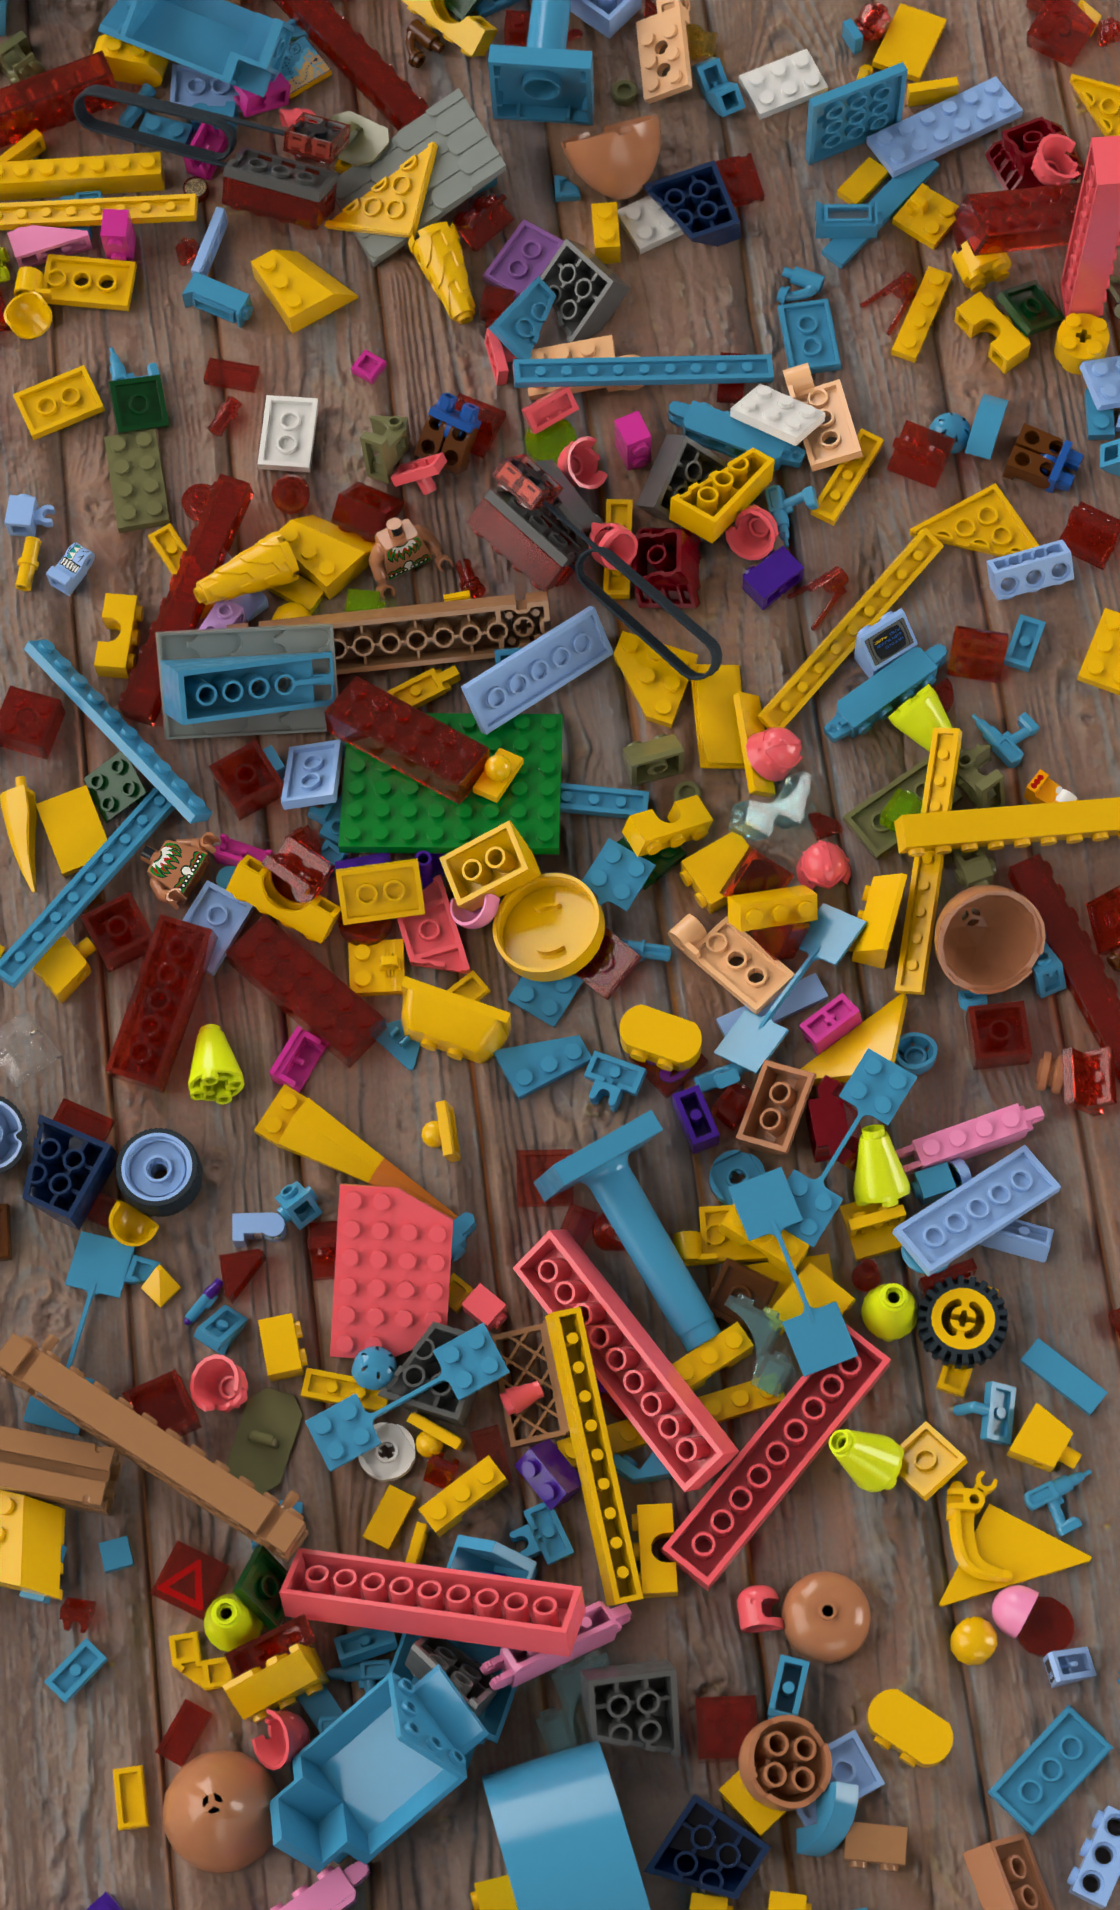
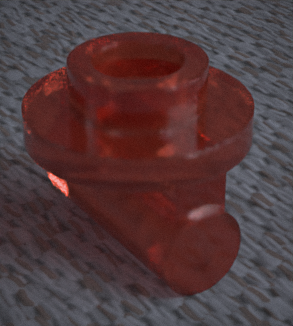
M1113 17L1100 20L1098 24V45L1105 47L1111 42H1118L1120 40V22L1116 21Z
M183 237L181 243L175 247L178 262L181 266H186L192 258L195 260L200 246L193 238Z

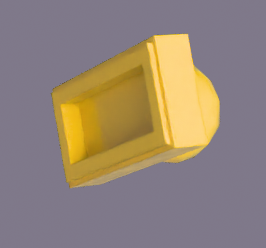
M499 748L495 755L486 760L485 770L473 786V793L498 803L524 763L523 758Z
M445 1100L435 1102L438 1121H430L425 1124L421 1134L423 1142L431 1148L442 1146L443 1156L451 1163L460 1161L461 1154L454 1108Z
M411 1412L407 1419V1422L423 1430L415 1441V1448L422 1457L434 1458L438 1456L443 1449V1443L459 1451L462 1450L465 1444L463 1438L417 1412Z

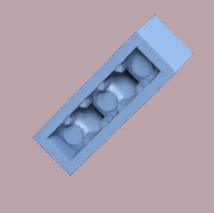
M1063 539L986 561L990 589L998 601L1011 599L1014 596L1027 592H1036L1048 586L1061 585L1066 581L1074 579L1072 554Z
M1109 1805L1103 1812L1097 1811L1091 1825L1096 1830L1091 1840L1085 1839L1079 1855L1083 1856V1860L1079 1868L1073 1867L1067 1883L1071 1885L1068 1893L1100 1909L1107 1906L1120 1875V1836L1111 1835L1107 1829L1109 1820H1116L1120 1823V1811ZM1097 1848H1104L1109 1852L1110 1861L1108 1864H1101L1096 1860L1095 1851ZM1085 1876H1092L1096 1879L1098 1883L1096 1892L1090 1893L1084 1889L1082 1882Z

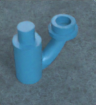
M797 266L795 269L785 267L782 277L791 279L790 284L804 289L790 291L791 287L781 286L776 301L781 302L780 304L783 305L787 301L803 300L814 296L816 293H820L825 282V276Z

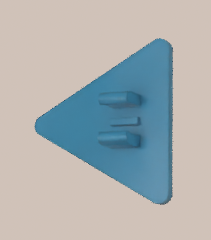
M401 1019L369 1029V1034L408 1070L414 1069L421 1043L411 1040L408 1035L404 1036Z

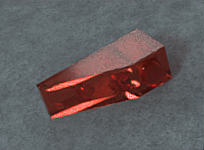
M302 1614L224 1655L234 1678L253 1668H266L265 1663L267 1660L275 1655L291 1654L289 1647L297 1643L310 1646L317 1642V1639L306 1615Z

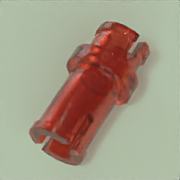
M228 396L225 403L219 405V412L207 427L212 434L218 437H222L231 420L236 419L238 416L237 411L242 406L241 402L232 396Z

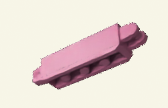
M1016 1103L912 1140L911 1145L896 1150L899 1160L913 1155L915 1162L902 1166L905 1174L909 1175L945 1162L949 1164L950 1161L957 1158L966 1160L1019 1141L1026 1137L1027 1132L1033 1130L1032 1124L1042 1121L1045 1115L1040 1105L1025 1109L1024 1105L1019 1106Z
M602 1601L585 1607L586 1611L570 1657L501 1648L500 1655L488 1660L479 1669L484 1676L501 1669L503 1673L494 1677L489 1683L493 1690H498L508 1685L514 1688L614 1641L616 1633L622 1630V1625L630 1621L631 1610L626 1603L610 1609Z
M359 1860L344 1870L340 1866H337L335 1869L329 1866L317 1875L319 1880L312 1886L308 1887L307 1884L301 1886L292 1893L293 1900L284 1906L282 1903H279L270 1910H347L357 1903L358 1892L355 1888L363 1883L364 1879L370 1877V1866L368 1864L365 1865Z

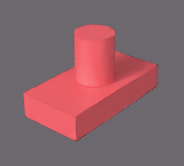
M487 328L484 343L496 386L507 384L509 373L507 362H513L517 358L507 347H502L501 341Z
M560 387L521 411L531 432L537 434L579 410V407L570 387Z
M443 452L401 464L390 479L395 487L416 481L423 495L430 494L437 488L431 476L440 473L447 459Z

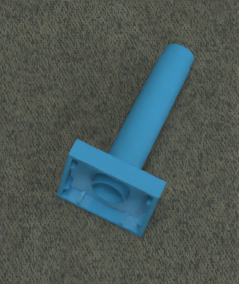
M532 0L526 47L490 44L488 68L493 119L593 125L595 109L593 52L566 49L571 0Z
M650 1110L552 1165L534 1182V1185L544 1202L578 1183H583L589 1187L669 1325L688 1352L721 1333V1330L713 1318L714 1315L628 1164L629 1154L643 1147L663 1130L653 1111Z

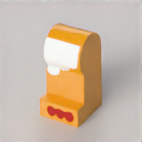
M1041 769L1027 785L1023 797L1033 804L1078 801V798L1073 793L1063 789L1060 785L1049 779V774Z

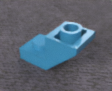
M652 1452L640 1470L636 1468L638 1463L628 1455L624 1454L621 1457L615 1453L613 1456L616 1473L632 1485L674 1479L654 1452Z

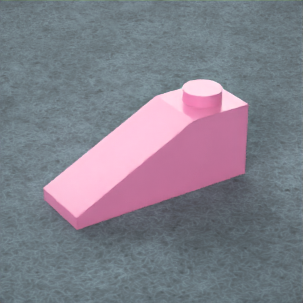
M30 225L7 232L19 268L45 264L48 254L71 256L93 249L88 231Z

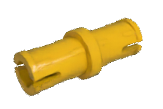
M25 537L22 556L18 559L17 565L19 570L14 587L21 591H31L34 573L39 566L37 559L42 541L37 537Z

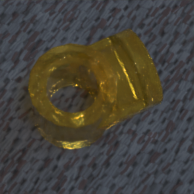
M697 24L686 25L689 58L697 59L702 55L710 58L714 57L718 32H704L703 28Z

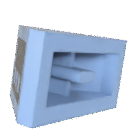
M1087 1646L1052 1651L1043 1658L1052 1688L1097 1676Z

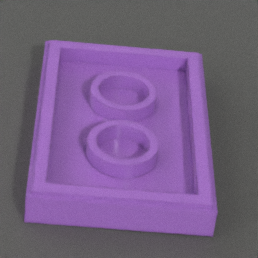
M523 219L483 274V281L517 298L538 276L542 275L564 240Z

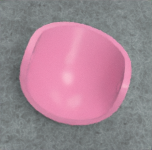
M486 894L484 905L473 912L458 907L455 898H452L450 902L451 916L458 925L464 928H482L493 920L498 910L500 898L493 894Z
M1012 1585L1002 1589L996 1595L992 1604V1617L1001 1632L1016 1639L1034 1606L1039 1592L1026 1586Z

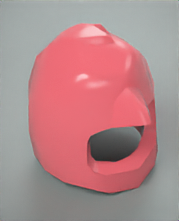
M592 522L588 538L599 547H606L630 565L637 554L638 541L636 536L619 523L600 524ZM598 552L591 553L593 559L602 566L616 570Z

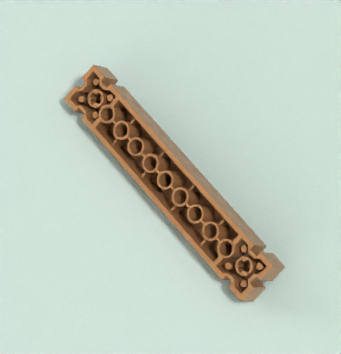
M547 591L525 593V600H515V594L267 620L259 621L258 627L316 623L332 624L336 675L495 658L494 650L523 648L551 630ZM248 623L227 625V628L249 627Z
M12 1334L0 1351V1376L18 1388H22L29 1395L102 1443L115 1448L119 1454L258 1545H263L269 1552L287 1564L290 1563L298 1548H300L308 1536L306 1523L303 1521L304 1516L292 1509L300 1498L299 1494L290 1490L281 1505H279L280 1501L270 1493L264 1492L262 1495L254 1489L255 1485L247 1478L240 1476L237 1479L229 1473L231 1469L218 1460L214 1463L209 1461L205 1457L206 1453L196 1445L186 1446L180 1441L182 1437L173 1430L167 1428L166 1431H163L156 1425L158 1422L150 1415L143 1412L140 1416L133 1410L134 1406L122 1397H119L117 1400L108 1394L109 1390L101 1383L95 1381L91 1384L84 1378L86 1375L72 1365L69 1369L61 1363L62 1359L51 1352L59 1341L56 1336L49 1334L41 1347L37 1348L38 1344L30 1337L23 1334L20 1338L16 1334Z

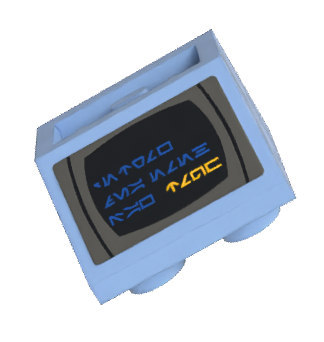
M902 608L894 613L893 611L886 613L878 623L873 626L867 625L863 627L857 634L854 659L868 678L874 676L912 647H918L917 640Z

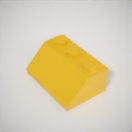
M511 821L501 824L439 858L458 907L470 912L484 905L486 894L501 897L541 876L532 851Z
M899 873L874 876L871 886H865L862 901L866 902L864 911L859 910L857 918L867 921V925L848 950L853 952V962L881 969L885 968L908 874Z

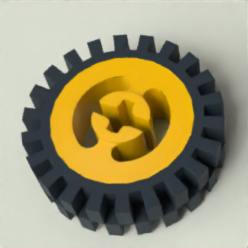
M958 1275L957 1279L952 1280V1277L945 1278L943 1283L937 1282L932 1290L929 1289L926 1292L918 1311L917 1330L919 1331L918 1337L920 1342L923 1341L924 1343L923 1348L926 1352L930 1351L932 1353L933 1359L937 1361L939 1358L943 1361L942 1364L947 1367L949 1364H953L956 1369H961V1366H967V1369L974 1368L975 1364H979V1366L985 1364L987 1359L991 1360L1005 1340L1008 1329V1312L1004 1308L1005 1302L1003 1298L997 1296L998 1291L994 1287L992 1289L988 1288V1283L984 1280L981 1283L977 1282L976 1277L970 1276L969 1280L964 1279V1275ZM956 1305L958 1307L952 1311L949 1323V1331L953 1335L951 1336L945 1331L941 1317L948 1308ZM973 1308L982 1318L983 1329L976 1337L967 1339L966 1337L973 1333L976 1314L971 1309ZM961 1317L965 1318V1327L959 1326Z

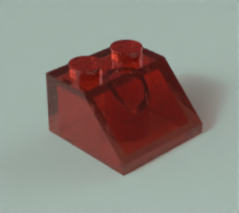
M1046 0L1027 32V46L1071 68L1096 24L1071 0Z
M358 481L338 494L330 523L337 525L344 532H354L361 535L365 541L374 543L376 533L387 528L386 523L389 519L398 517L405 501Z

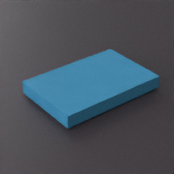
M829 299L778 305L777 311L788 368L808 363L811 374L841 370V360Z

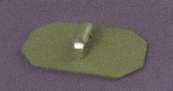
M350 110L333 115L328 120L346 125L344 143L332 156L355 167L374 163L390 145L388 128ZM333 126V128H335V129H338V130H341V129H342V128H340V127Z
M265 1388L248 1398L226 1466L231 1469L229 1473L237 1479L240 1476L247 1478L255 1485L254 1489L262 1495L264 1492H268L280 1485L303 1416L294 1395Z

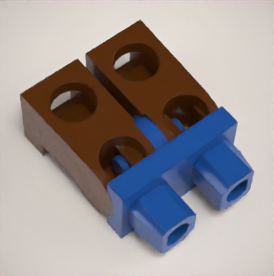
M446 392L441 395L436 405L430 407L414 454L424 458L443 452L447 459L443 468L459 474L468 469L470 462L468 458L477 436V430L481 425V421L477 420L479 407L472 403H465L460 412L454 409L458 398Z
M1024 423L1006 463L1002 477L1011 480L1015 477L1027 481L1033 486L1045 489L1049 493H1053L1054 488L1069 492L1075 475L1062 470L1065 466L1078 471L1084 455L1071 449L1073 442L1063 441L1059 437Z

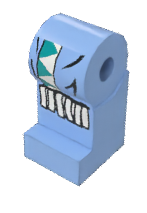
M73 543L55 567L51 566L47 571L46 575L50 585L70 597L92 566L95 553L78 543Z
M278 1213L232 1214V1241L235 1248L247 1247V1240L254 1239L279 1242L287 1234L285 1221Z

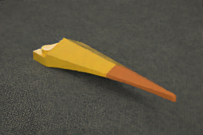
M285 1084L254 1129V1133L281 1149L373 1186L399 1187L406 1191V1193L427 1203L432 1208L454 1220L458 1217L309 1097L306 1098Z

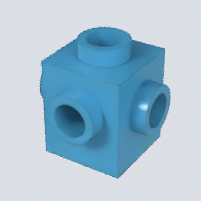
M298 1181L285 1186L280 1194L275 1197L280 1206L277 1209L279 1215L282 1216L286 1223L291 1221L300 1230L323 1213L315 1202L318 1200V1197L310 1186L304 1188Z

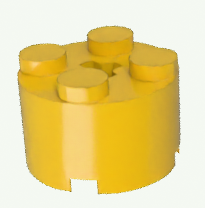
M983 233L970 238L961 244L962 250L958 254L956 251L952 254V261L964 286L970 288L973 293L981 291L990 282H1001L1010 275L1008 270L1012 262L997 233H994V237H989L988 233Z
M1071 313L1066 317L1058 328L1054 346V356L1062 364L1064 370L1072 374L1082 375L1079 367L1083 361L1105 358L1110 340L1106 321L1103 318L1087 313Z

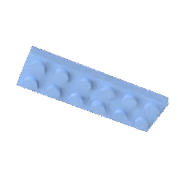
M995 76L868 136L866 144L892 178L1022 117L1023 109Z
M589 606L462 685L461 688L481 733L487 735L610 657L614 652L595 607Z
M1023 1145L895 1227L892 1234L929 1277L1058 1193L1061 1186L1029 1148Z

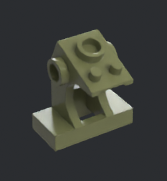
M22 30L0 44V73L3 72L9 79L10 85L17 93L21 91L28 96L47 83L44 77L46 71L31 52L28 37Z
M370 416L373 432L365 431L360 437L367 477L389 484L392 481L390 478L393 475V467L410 447L411 434L408 417ZM373 451L379 452L380 455L374 456Z
M977 744L976 748L961 750L959 754L955 783L977 805V809L1003 807L1005 805L1004 775L998 769L987 776L978 772L981 767L992 760L990 756L991 746L989 744L984 746Z
M978 847L977 851L963 853L961 849H952L951 853L944 856L943 866L954 863L957 867L954 870L955 878L959 886L963 885V890L978 885H992L994 874L997 873L993 859H988L985 855V852L990 851L988 847ZM975 856L973 859L964 861V859Z

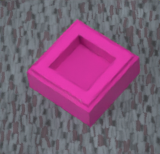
M365 349L351 367V373L373 385L387 367V362Z

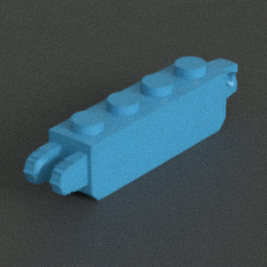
M676 400L668 405V421L675 424V426L683 428V435H686L705 448L732 458H737L751 448H755L775 459L774 471L779 470L781 465L800 468L805 459L806 450L730 417V411H721L713 408L709 403L694 400L691 405L683 402L680 403Z
M940 643L925 652L921 648L912 647L837 702L836 716L824 727L823 732L833 743L848 735L852 739L858 734L864 735L871 730L876 721L887 719L894 712V708L913 698L915 693L927 684L932 686L936 681L937 670L946 662L945 657L948 652L946 646Z

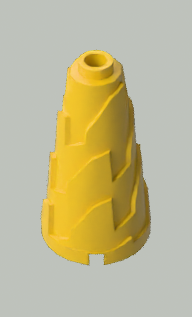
M438 222L418 231L420 237L415 240L412 235L408 241L411 253L415 256L421 270L442 301L450 319H453V321L458 322L460 325L471 322L476 313L474 310L476 307L468 284V274L455 224L452 223L449 227L447 222Z
M275 531L236 555L229 562L214 570L212 574L196 583V588L193 589L197 601L210 605L297 581L300 575H293V573L299 571V567L287 540L280 543L278 538L283 535Z

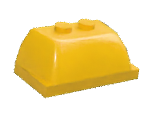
M405 976L401 985L403 997L401 1023L405 1037L408 1035L411 1040L421 1043L420 1045L427 1050L436 1051V1049L447 1052V1056L453 1059L462 1060V1058L479 1064H484L494 1056V1052L500 1049L506 1042L511 1030V1013Z

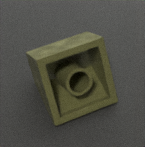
M661 734L655 736L650 741L643 743L636 741L622 748L623 762L632 787L684 773V750L675 734Z

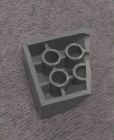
M567 238L540 276L556 294L552 306L558 316L557 321L560 327L564 328L568 336L566 338L568 343L585 340L602 331L630 290V287L584 245Z
M667 434L636 506L658 519L684 528L669 519L671 497L678 493L682 495L687 492L689 486L696 482L700 484L708 479L710 473L726 468L728 462L686 435Z
M552 459L534 461L533 463L540 468L543 474L549 476L559 485L547 502L589 537L592 522L601 524L603 523L602 519L592 512ZM546 480V483L549 486H553L548 480ZM540 502L535 504L585 550H588V544Z
M433 1322L414 1346L411 1355L402 1366L398 1367L392 1380L386 1387L382 1388L378 1396L394 1402L437 1378L441 1374V1366L433 1350L466 1331ZM442 1381L399 1406L412 1412L465 1428L477 1391L458 1401L451 1385L446 1381Z
M422 1636L412 1645L405 1666L410 1669L416 1678L422 1679L439 1664L475 1715L479 1717L488 1708L499 1689L493 1690L489 1685L496 1675L491 1673L484 1676L479 1669L482 1665L447 1639Z
M668 1659L580 1670L581 1699L591 1740L622 1746L641 1747L648 1751H661L681 1757L677 1676L675 1667Z

